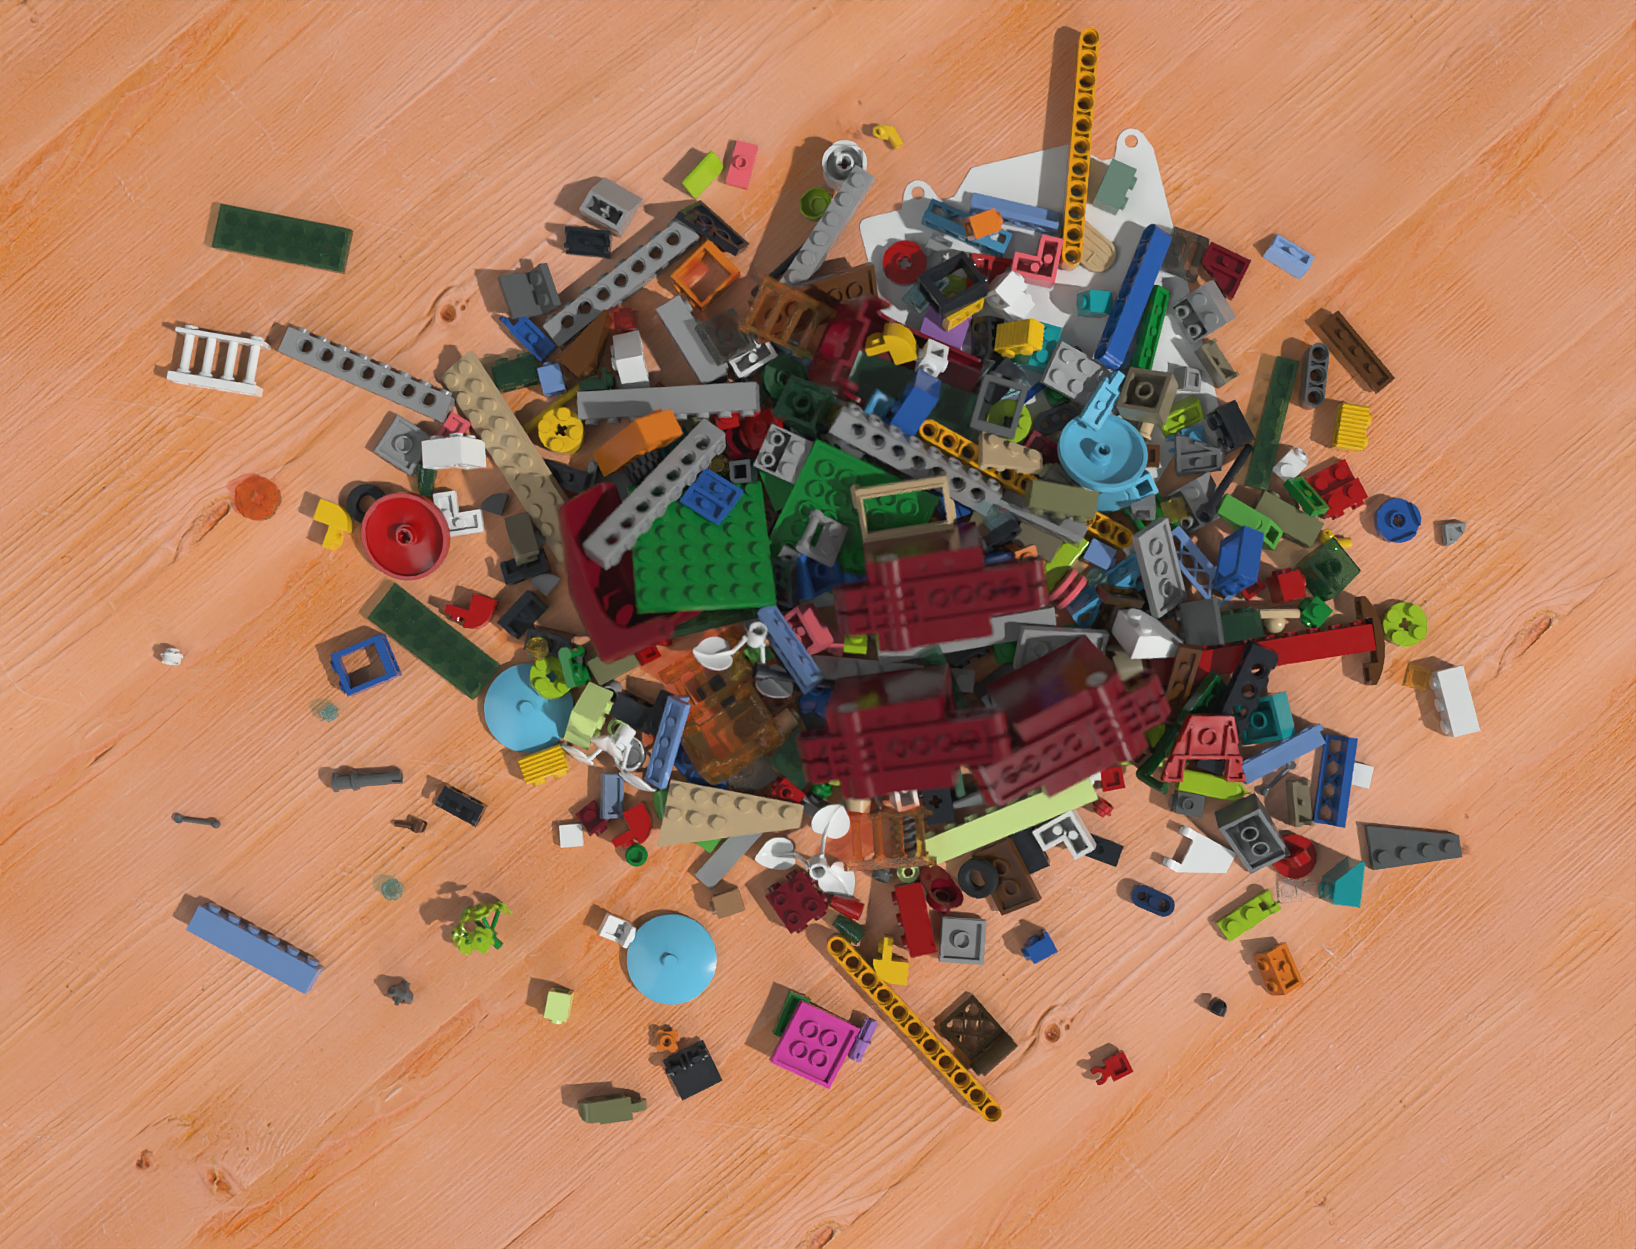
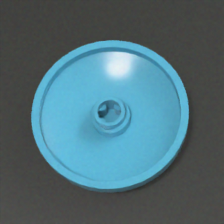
M1113 414L1107 416L1098 431H1093L1077 419L1079 416L1068 422L1060 435L1057 451L1063 469L1075 482L1090 490L1112 493L1125 490L1140 479L1147 465L1148 451L1143 437L1133 425Z
M532 663L519 664L499 674L490 685L484 703L486 723L493 736L509 749L524 753L539 752L557 744L565 736L571 712L575 707L571 690L560 699L547 700L540 697L532 689L529 683ZM550 672L549 675H546V678H549L550 682L553 683L558 676L554 672Z
M668 913L651 918L637 930L634 940L629 944L627 951V968L636 988L647 998L668 1005L682 1004L700 995L710 984L717 964L716 947L710 933L697 920L683 914Z

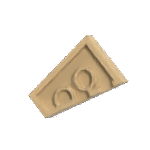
M983 431L979 435V469L986 470L987 467H994L996 471L1013 469L1016 473L1039 474L1042 471V452Z

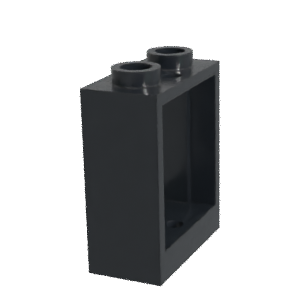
M963 251L917 276V289L941 320L987 296L989 282L986 275L978 271L974 260L971 257L968 258ZM962 268L974 285L946 299L934 283Z

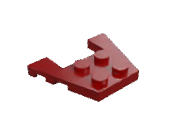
M1187 714L1160 776V780L1163 782H1183L1186 759H1225L1223 780L1226 782H1246V776L1242 770V756L1239 754L1238 749L1239 740L1234 716L1231 714Z

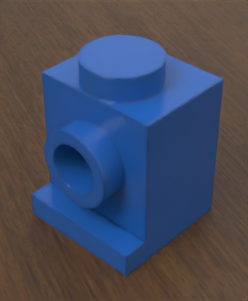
M1045 929L1040 930L1042 935L1038 936L1036 934L1026 940L1027 943L1020 949L1027 961L1031 959L1034 965L1058 952Z

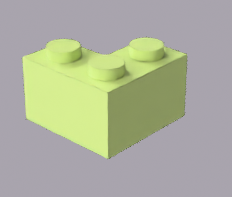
M589 682L571 712L563 740L588 750L592 744L590 738L600 737L601 735L599 730H601L606 717L604 715L605 713L609 715L614 705V702L611 701L614 692Z

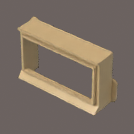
M941 471L940 476L860 488L859 484L851 486L853 506L859 511L863 543L954 529L953 523L956 522L957 518L954 501L950 499L946 471ZM943 487L947 520L867 532L863 499Z

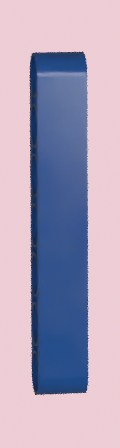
M1155 224L1148 225L1142 233L1094 353V359L1112 371L1117 370L1124 361L1171 243V235Z

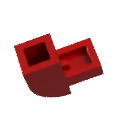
M474 593L468 610L452 604H446L444 612L450 614V619L462 622L464 618L463 628L479 629L491 622L499 601Z
M644 801L622 813L630 829L611 840L615 848L620 845L623 849L634 843L633 838H636L640 845L650 836L653 829V817Z

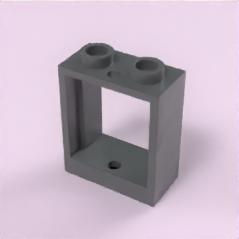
M989 371V375L984 374L968 428L1013 440L1029 386L1023 385L1024 381L1021 379L1011 378L1010 381L1002 379V374ZM988 382L1020 391L1009 428L978 420Z

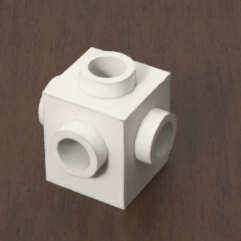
M928 339L923 348L918 349L917 359L914 360L916 361L915 371L920 368L936 378L947 367L949 347Z

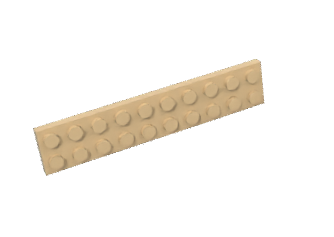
M474 351L467 352L441 376V379L448 390L453 393L452 396L468 421L471 422L479 438L485 443V447L538 530L541 531V535L545 536L547 544L559 563L564 561L556 508L569 499Z

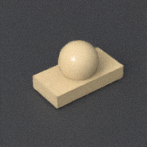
M1294 605L1251 606L1249 615L1255 619L1264 618L1263 625L1265 630L1276 634L1284 629L1286 624L1285 618H1300V610Z

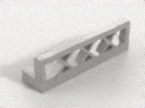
M1006 489L1002 499L996 505L998 512L1079 548L1088 530L1087 525L1073 522V519L1065 517L1064 520L1051 518L1052 514L1043 513V516L1029 514L1030 510L1023 509L1024 497Z

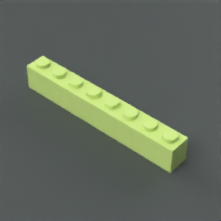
M1090 778L1051 798L1047 797L1037 787L1027 792V796L1020 799L1017 797L1001 807H998V805L990 806L985 809L986 813L978 816L977 813L970 814L964 817V822L956 824V821L943 826L944 830L937 833L935 830L923 834L924 838L919 843L929 866L932 867L1095 801L1098 797Z

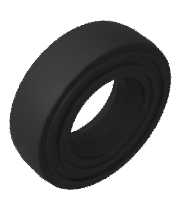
M371 484L355 487L347 498V510L350 516L355 521L362 523L366 513L359 507L360 500L364 496H372L377 501L386 494L379 487Z
M971 858L959 869V885L970 897L977 899L988 897L995 891L998 885L999 877L996 868L984 858ZM978 870L985 875L986 882L983 886H978L972 882V871Z

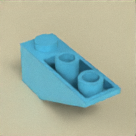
M1145 469L1140 479L1131 487L1119 492H1099L1096 511L1104 515L1131 506L1132 503L1149 495L1157 494L1159 491L1151 474Z

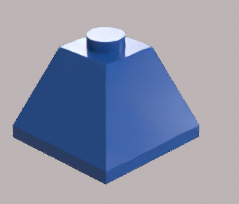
M804 554L797 556V599H814L833 587L844 583L837 557L832 567H829Z

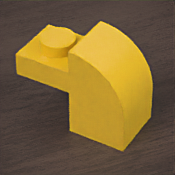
M885 323L882 333L877 332L867 337L865 351L868 357L889 351L895 365L916 360L918 345L914 335L907 327L898 323Z
M320 498L313 520L329 525L322 547L336 551L343 543V532L353 533V519L344 507Z
M884 934L883 940H879L878 953H881V956L872 955L875 972L887 983L907 986L909 961L908 959L892 958L894 938L893 935Z

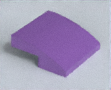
M929 305L920 332L957 349H961L972 316L947 332L942 326L943 320L939 318Z

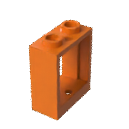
M708 239L671 275L673 281L671 285L679 294L683 292L688 297L687 300L693 309L697 310L699 308L704 312L741 274L740 270ZM709 255L728 277L708 297L701 301L681 280L700 261Z

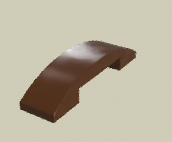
M1354 597L1356 619L1365 618L1366 624H1372L1376 650L1370 651L1371 662L1362 663L1365 685H1377L1382 674L1385 659V640L1378 614L1367 597Z

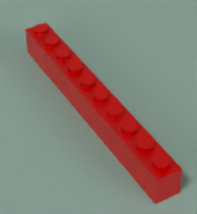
M1363 620L1350 622V627L1342 628V624L1328 626L1326 631H1320V628L1306 629V634L1298 635V631L1284 633L1282 638H1276L1274 634L1262 636V641H1257V643L1274 649L1278 653L1277 666L1376 650L1372 624H1364ZM1242 639L1239 645L1233 646L1231 641L1224 642L1223 644H1218V648L1210 649L1209 645L1202 646V654L1194 679L1205 678L1210 671L1218 675L1233 673L1248 639ZM1174 657L1146 659L1148 669L1156 671L1161 685L1167 684ZM1254 664L1251 670L1260 669L1261 664Z

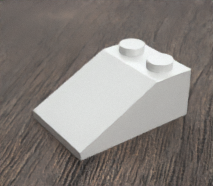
M1139 609L1119 610L1111 631L1131 659L1175 657L1179 642L1183 643L1171 626Z

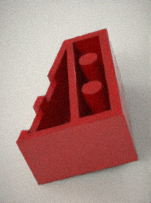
M915 880L911 883L894 885L895 891L891 892L893 904H898L900 913L896 914L898 927L903 926L905 934L901 936L903 949L908 948L910 958L936 953L937 948L933 938L921 881Z

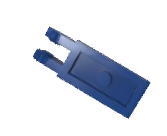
M503 315L499 318L510 329L509 331L540 362L543 363L558 348L527 317L518 318L519 321L514 326Z

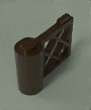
M971 995L940 1023L942 1027L940 1030L941 1034L948 1041L952 1039L971 1060L972 1064L970 1067L978 1076L980 1074L986 1076L1018 1047L1012 1037L974 995ZM972 1001L979 1008V1018L965 1017V1009ZM963 1010V1016H957ZM981 1011L987 1018H981ZM952 1019H963L962 1033L952 1032L947 1024ZM965 1020L978 1021V1034L964 1033ZM981 1021H991L996 1029L991 1034H980ZM956 1035L962 1036V1042L957 1038ZM964 1036L978 1037L977 1047L971 1052L964 1046ZM980 1037H986V1038L980 1043Z

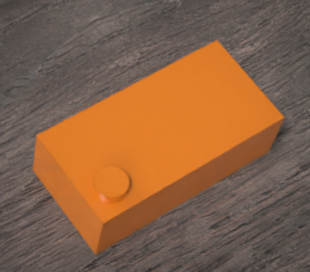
M659 408L650 412L648 416L635 419L596 450L593 455L605 478L623 472L627 464L632 463L634 459H638L639 456H643L647 452L650 453L653 450L660 451L683 433L672 409L662 411Z

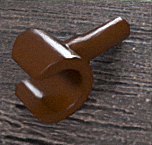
M416 818L413 824L395 821L394 826L407 828L415 833H422L425 831L428 823Z

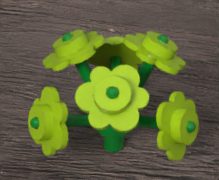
M497 901L494 904L485 902L478 903L474 907L472 905L468 906L462 912L461 921L452 928L451 940H454L453 945L458 946L459 952L465 953L467 956L471 954V951L477 949L480 953H486L489 950V946H493L497 950L500 949L503 942L496 937L497 932L494 930L500 913L512 914V911L507 909L506 904ZM493 910L495 915L490 927L486 917ZM473 920L478 927L475 929V932L467 933L463 929L464 923Z

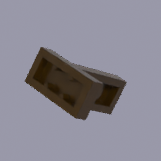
M1098 583L1095 591L1104 604L1091 629L1107 630L1109 640L1118 611L1125 610L1126 606L1141 609L1145 602L1135 588Z

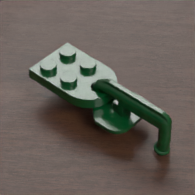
M1210 671L1207 677L1203 678L1198 689L1188 698L1186 705L1181 710L1177 723L1165 731L1153 747V755L1136 771L1138 780L1152 789L1161 792L1163 795L1168 792V782H1161L1151 775L1165 757L1169 758L1187 714L1215 713L1227 687L1218 674ZM1190 759L1185 760V765L1189 762Z

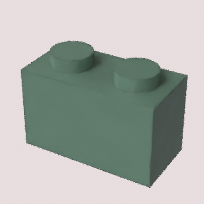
M1112 159L1091 205L1113 215H1116L1119 209L1124 210L1129 199L1125 195L1128 189H1133L1137 181V177H1134L1137 169Z

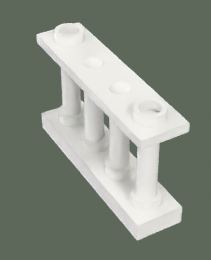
M185 325L184 328L176 327L175 331L185 336L180 368H177L176 372L168 371L167 380L177 384L262 398L263 389L257 386V382L254 380L260 348L271 349V345L264 342V338L250 336V339L199 331L198 327L192 325ZM194 338L207 339L202 371L198 375H192L191 371H189ZM216 341L229 343L224 374L220 379L212 378L213 375L211 374ZM238 345L251 347L246 377L242 383L234 382L235 379L232 378Z

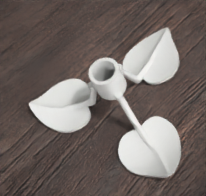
M757 607L746 615L743 625L748 633L743 636L742 640L732 650H730L726 640L720 637H709L701 641L693 649L695 658L709 669L724 670L732 665L733 659L731 655L747 642L752 648L760 647L761 663H765L766 644L764 640L767 639V627L761 622H756L759 619L757 612L763 607ZM769 666L772 670L787 672L781 666ZM771 678L763 681L755 680L757 689L765 696L788 698L792 694V682Z
M623 723L619 725L616 732L610 737L609 735L591 737L590 741L598 747L591 755L584 754L576 748L567 746L566 742L561 744V747L573 758L590 766L594 765V762L591 760L602 750L608 752L611 756L623 761L619 775L627 783L643 791H657V788H651L640 778L627 771L626 763L632 747L629 743L636 732ZM625 748L623 757L618 750L622 751Z
M829 804L820 808L813 816V831L823 835L821 838L820 854L812 856L809 862L797 851H793V843L785 837H773L766 841L755 856V861L771 869L786 870L794 866V856H796L804 864L805 869H809L810 876L818 880L819 887L824 892L851 898L855 887L853 869L848 863L843 861H836L829 866L824 857L826 836L837 839L844 836L849 830L850 820L844 806L841 804Z

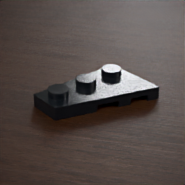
M701 200L680 210L675 217L734 256L745 251L749 245L743 237Z

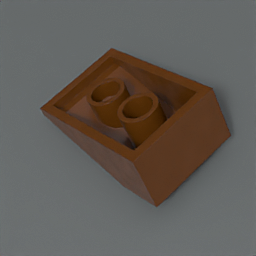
M605 309L558 357L564 367L582 384L586 381L590 382L595 378L613 323Z

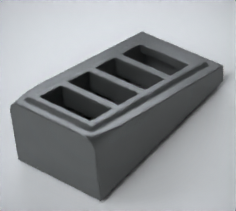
M976 783L964 788L966 794L964 797L958 798L955 792L951 793L954 808L985 804Z

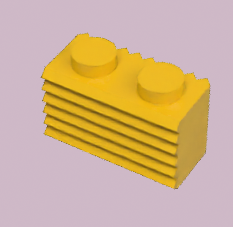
M1034 318L997 324L994 350L1000 353L1001 356H1007L1008 358H1014L1015 354L1032 355L1033 351L1043 349L1042 341L1045 326Z
M1344 402L1338 405L1331 449L1358 453L1366 448L1368 443L1366 428L1372 420V414L1369 413L1370 407Z
M561 744L518 759L526 785L533 783L534 787L546 783V777L553 775L557 779L568 775L566 770L571 769L567 754L561 747Z

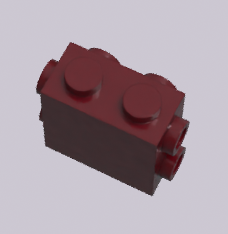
M794 869L785 876L787 880L781 884L778 881L767 888L768 893L765 896L790 934L795 931L797 934L808 927L807 923L813 918L817 921L827 914L825 911L828 909L826 902L829 899L822 889L818 892L814 886L816 880L810 876L809 871L805 873L803 869L800 871Z

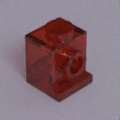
M620 308L618 312H613L614 328L617 335L639 330L638 311L632 310V308Z

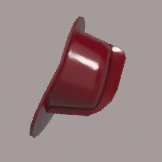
M728 429L725 432L726 446L722 451L723 456L730 458L732 461L757 459L760 451L755 452L746 447L740 439L738 430Z
M926 865L921 869L920 881L927 891L926 900L931 908L940 911L942 914H947L950 909L958 908L962 905L964 900L963 893L945 869L938 865L932 867Z

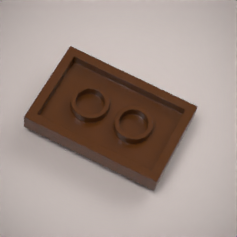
M1012 838L971 855L972 858L979 857L988 860L997 870L999 881L991 896L1001 916L1039 902L1042 899ZM979 871L984 882H986L985 875Z

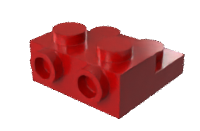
M1345 459L1305 479L1330 507L1325 514H1321L1323 519L1329 517L1332 520L1337 519L1345 514L1343 510L1348 507L1354 510L1364 505L1363 500L1368 498L1359 478L1354 477Z

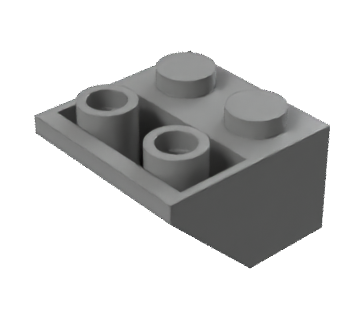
M604 177L590 189L579 210L583 217L621 238L643 199Z
M1214 280L1203 284L1169 307L1170 312L1191 345L1237 318Z
M772 424L753 466L795 484L815 442Z
M1209 472L1163 497L1165 503L1180 523L1178 526L1186 534L1208 524L1198 520L1195 512L1201 504L1209 501L1217 489V485ZM1222 498L1220 499V501H1219L1218 504L1216 505V510H1217V508H1218V506H1219V504H1220ZM1216 514L1212 521L1220 518V516Z

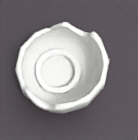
M633 737L629 743L632 747L629 751L626 769L630 772L642 767L647 755L644 744L636 737ZM625 748L622 751L618 750L624 757ZM613 757L616 766L621 769L623 761Z

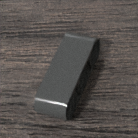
M1323 343L1312 345L1303 354L1299 404L1305 410H1312L1320 406L1325 399L1329 349ZM1313 350H1316V351L1319 352V354H1320V359H1319V360H1318V359H1315V358L1313 357V355H1312V351H1313ZM1310 372L1317 374V382L1310 378ZM1308 394L1315 396V404L1309 402Z

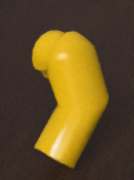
M1324 529L1319 535L1320 542L1329 550L1352 547L1350 537L1338 539L1334 536L1331 529Z

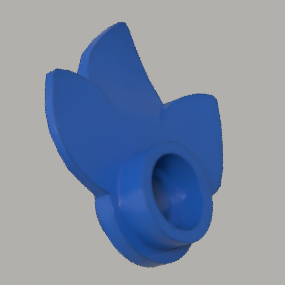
M815 687L809 694H803L800 698L802 712L806 714L815 710L817 715L826 718L825 709L833 690Z

